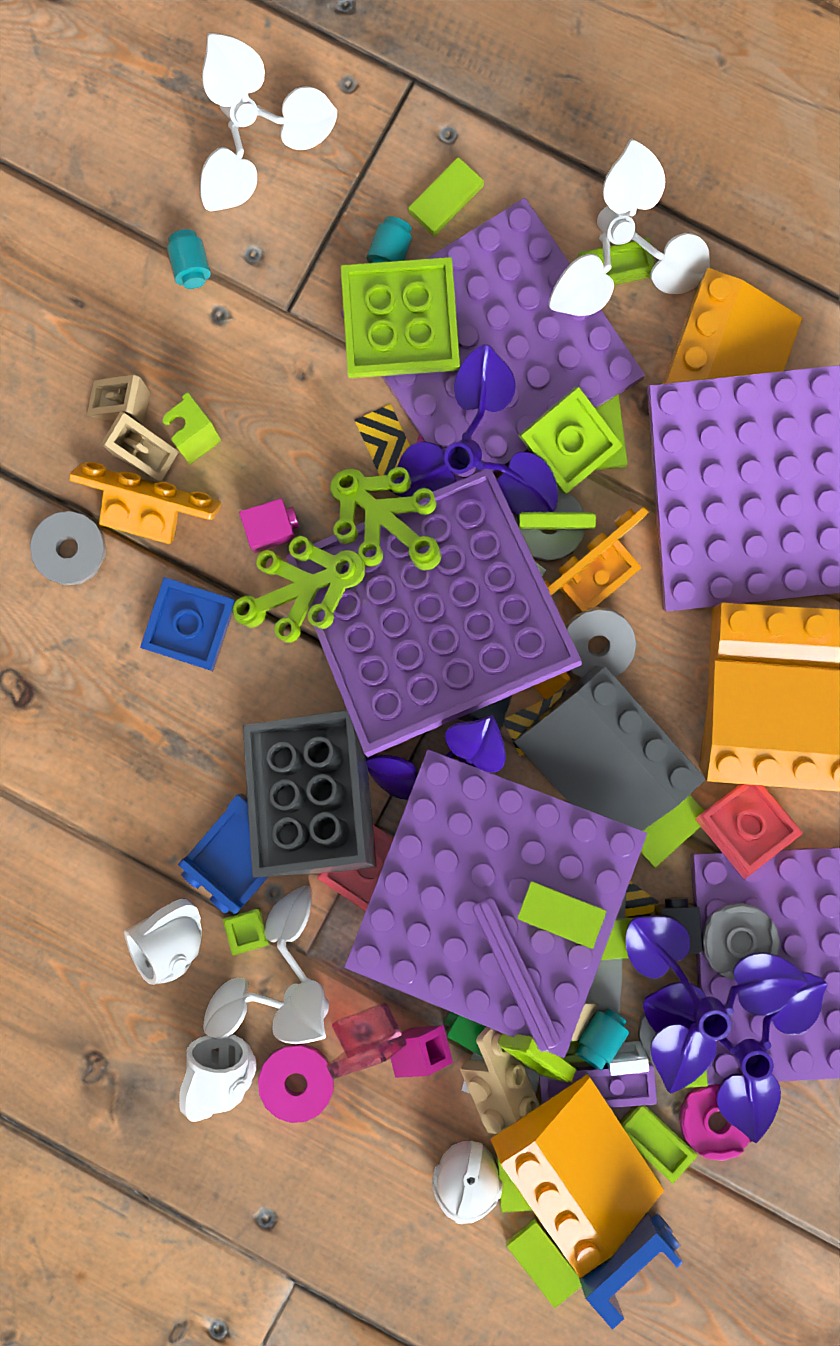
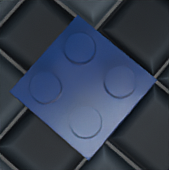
M164 577L140 648L213 671L236 601Z

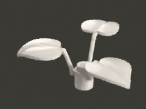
M209 33L207 35L202 83L207 96L214 103L219 104L221 111L230 119L228 127L232 131L236 153L234 154L226 147L217 148L208 156L203 165L200 178V197L204 208L209 211L238 206L247 201L256 188V167L250 160L242 158L244 149L238 131L239 127L251 125L255 121L256 116L260 115L277 124H283L280 137L286 146L295 150H306L320 144L330 134L337 119V109L326 95L310 86L298 87L286 96L282 104L283 117L277 116L256 105L247 93L258 90L264 82L265 70L260 56L239 39L217 33Z
M630 139L623 153L610 168L603 184V198L608 206L599 213L597 225L603 233L600 235L599 240L603 245L604 264L595 254H586L575 259L564 270L552 290L548 306L554 311L586 316L596 313L606 305L614 288L613 280L606 274L611 269L610 241L619 245L627 243L632 239L659 259L651 270L650 278L659 290L668 294H682L693 290L698 286L706 269L710 268L708 247L699 236L693 233H683L673 237L666 244L664 253H662L635 232V223L630 216L636 214L637 208L646 210L654 207L660 200L665 188V175L660 162L648 148L636 140Z
M309 885L302 886L280 899L271 909L265 923L266 939L270 942L278 941L277 948L298 976L301 984H292L284 994V1002L255 993H247L248 981L244 978H234L227 981L215 992L208 1004L203 1024L204 1034L217 1040L230 1036L243 1022L247 1012V1002L256 1001L279 1008L274 1016L272 1026L273 1034L278 1040L290 1044H302L326 1038L323 1019L329 1010V1000L325 997L322 985L306 977L286 947V942L295 941L307 924L312 901V888Z

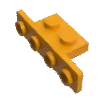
M97 462L81 463L70 472L69 480L72 482L104 490L99 525L167 544L174 540L179 512L212 520L221 509L222 502L212 499L207 493L199 491L185 492L176 489L174 484L160 481L153 483L141 479L140 475L133 472L118 473L107 470L103 464Z
M643 507L635 513L631 508L615 522V525L618 527L616 531L608 537L602 532L586 546L590 552L579 561L574 556L558 569L562 575L552 584L547 580L544 581L550 595L552 596L560 589L581 613L599 605L637 573L642 567L620 543L619 539L638 524L649 511Z

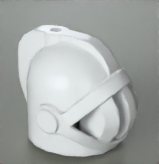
M187 899L176 900L159 909L150 917L124 930L125 940L138 972L147 983L155 985L177 979L187 971L192 961L198 956L202 937L201 917L191 901Z
M234 1034L219 1040L206 1035L189 1045L186 1051V1074L179 1094L180 1111L190 1121L197 1122L211 1117L212 1114L230 1111L242 1101L245 1092L253 1083L252 1079L256 1071V1058L250 1045Z
M462 1141L452 1145L443 1154L440 1163L434 1168L432 1191L436 1201L445 1215L457 1224L463 1225L464 1223H473L482 1219L496 1206L498 1198L500 1199L503 1182L498 1178V1167L495 1158L482 1143Z

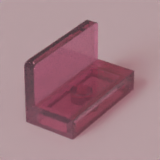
M386 1003L344 1017L332 1024V1028L344 1052L327 1064L326 1067L332 1079H336L383 1063L407 1045Z

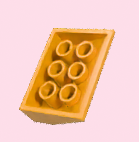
M707 268L697 286L662 384L784 371L803 317L744 280Z
M720 603L714 606L711 612L708 696L714 659L840 669V610Z
M714 659L699 767L706 780L711 782L840 791V669Z
M588 1074L490 1139L502 1167L580 1278L610 1259L617 1252L664 1191Z

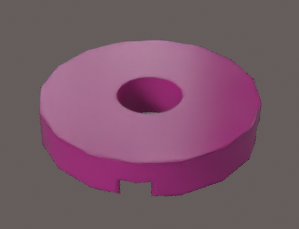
M302 1043L281 1047L275 1050L262 1066L258 1078L259 1096L265 1108L276 1118L289 1123L306 1122L318 1116L329 1104L334 1089L331 1065L327 1057L318 1049ZM292 1073L302 1074L307 1081V1087L301 1092H293L287 1087L286 1078Z
M721 1084L695 1087L686 1095L680 1106L679 1124L683 1137L693 1150L707 1159L724 1161L739 1156L744 1152L743 1149L748 1143L752 1141L728 1121L725 1127L720 1130H713L708 1124L711 1114L720 1111L716 1095Z

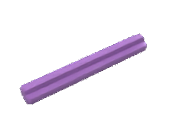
M493 898L485 899L473 906L474 914L538 1050L541 1052L550 1050L560 1043L559 1035Z

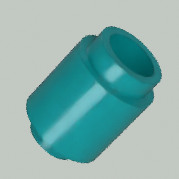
M385 217L384 222L380 223L377 227L366 257L369 263L404 261L412 241V227L410 224L397 217Z
M190 229L172 233L168 238L167 252L175 282L187 289L203 286L205 281L211 276L202 239L197 237V233Z
M607 1009L605 1013L596 1011L577 1041L579 1047L575 1053L591 1066L602 1070L605 1064L610 1065L629 1035V1031L624 1027L627 1021L610 1009Z

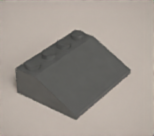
M595 665L513 741L570 804L641 831L677 807L706 780L605 666Z
M343 710L243 725L252 876L266 877L329 873L377 867L368 765L366 762L367 756L364 754L348 711Z

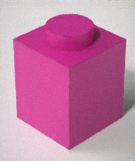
M282 498L239 511L249 546L254 553L291 542L295 538L293 530L300 528L293 506L286 508Z
M444 1025L414 1027L386 1039L395 1078L429 1076L453 1063Z

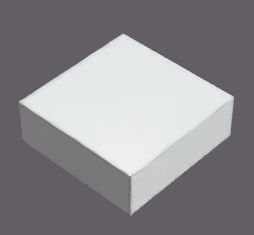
M639 1041L624 1042L610 1065L607 1064L611 1076L649 1072L648 1058Z

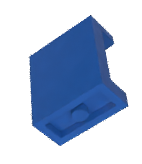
M243 794L235 796L229 803V808L193 850L178 863L184 870L181 876L197 889L203 886L212 894L210 901L224 913H227L229 910L234 914L239 912L269 877L252 876L248 800Z
M647 1212L610 1259L583 1277H579L585 1299L612 1330L624 1320L615 1295L616 1292L660 1252H663L677 1268L683 1263L677 1252L681 1245L672 1234L673 1230L658 1213L652 1217Z

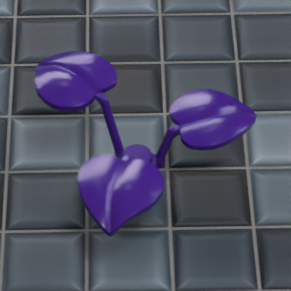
M484 344L473 350L462 363L455 378L454 393L459 406L466 410L478 408L467 431L462 434V440L448 446L445 453L438 445L426 441L418 442L408 447L401 456L397 467L407 470L411 479V486L403 493L390 491L400 497H412L417 490L423 488L434 492L455 483L456 476L454 473L462 474L476 467L479 470H499L504 473L497 479V482L512 513L519 515L521 512H554L558 503L557 482L550 466L543 458L531 452H518L511 458L508 467L500 463L484 462L481 460V447L476 441L472 440V435L482 420L485 410L490 412L503 410L512 401L515 394L514 374L507 363L491 346ZM398 477L394 480L393 483L399 484L405 478Z
M493 715L479 720L455 723L447 729L445 740L451 751L445 756L454 758L457 755L460 762L485 772H497L502 769L506 761V753L500 730ZM392 755L368 757L366 760L368 772L374 781L390 795L408 800L418 775L415 766L403 758Z
M662 915L640 916L632 919L626 929V950L634 968L644 976L656 979L662 977L671 967L695 1004L693 1016L696 1023H692L690 1028L681 1023L668 1024L658 1030L651 1041L650 1053L652 1061L663 1080L666 1090L670 1094L694 1082L712 1064L717 1050L716 1041L725 1038L731 1030L729 1015L734 1014L733 1004L737 993L739 1003L743 1009L754 1015L765 1016L782 1009L796 992L808 983L803 973L788 960L771 953H752L743 957L735 964L733 975L738 985L730 988L726 1004L723 1005L715 997L700 998L680 966L676 963L684 959L690 950L689 934L678 920Z
M801 971L808 983L798 990L782 1009L763 1018L761 1041L745 1039L735 1045L726 1037L718 1040L734 1055L735 1061L744 1074H732L722 1081L716 1095L718 1108L730 1124L743 1132L754 1143H757L771 1126L781 1100L780 1085L772 1074L774 1063L767 1052L771 1048L769 1041L770 1023L773 1022L776 1029L780 1032L790 1035L800 1034L811 1028L821 1012L824 993L828 985L823 978L814 974ZM681 982L670 983L646 996L643 1001L645 1017L656 1033L671 1023H681L690 1028L692 1023H696L693 1016L695 1004ZM691 983L700 998L706 997L703 990Z

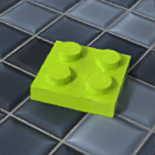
M574 387L518 434L531 453L540 456L547 462L555 476L557 487L564 494H567L623 447L579 387Z

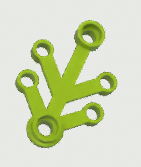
M402 467L393 468L387 475L364 477L356 469H344L338 472L330 484L333 497L340 502V519L335 523L333 531L338 541L342 544H351L357 539L358 529L354 524L355 507L358 504L365 510L364 542L358 549V554L365 565L376 566L383 559V551L380 547V529L382 525L409 548V556L415 567L420 570H430L436 567L441 560V551L438 543L428 536L419 537L394 514L418 512L419 514L427 515L432 513L437 506L433 492L423 488L417 490L412 497L375 499L368 493L392 490L395 493L406 492L411 486V479L407 470ZM398 477L405 478L399 484L393 483L394 480ZM353 482L350 487L343 488L346 484ZM424 498L430 499L428 504L419 505L420 500ZM344 528H351L348 534L341 535V531ZM422 547H430L426 553H418V550ZM369 550H377L374 556L365 557Z
M295 537L289 545V551L293 557L300 561L311 560L327 568L312 575L282 561L281 557L273 551L265 550L261 552L256 561L259 570L268 575H279L293 583L258 598L253 596L241 597L233 606L235 620L249 628L257 627L264 621L266 611L296 599L288 617L280 619L275 625L274 632L279 639L288 643L296 641L300 636V626L307 612L308 620L312 625L319 629L328 628L333 623V613L345 589L358 585L364 578L365 564L357 553L344 550L336 555H332L315 547L306 537ZM306 543L305 551L298 554L299 547ZM273 557L272 565L266 568L267 560ZM349 563L348 571L341 574L343 566ZM329 586L322 603L310 608L318 590ZM247 605H249L250 609L246 615H243L244 609ZM321 611H325L324 619L321 622H317V615ZM291 624V632L284 636L285 627Z

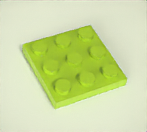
M452 257L341 265L348 378L458 371L460 369Z

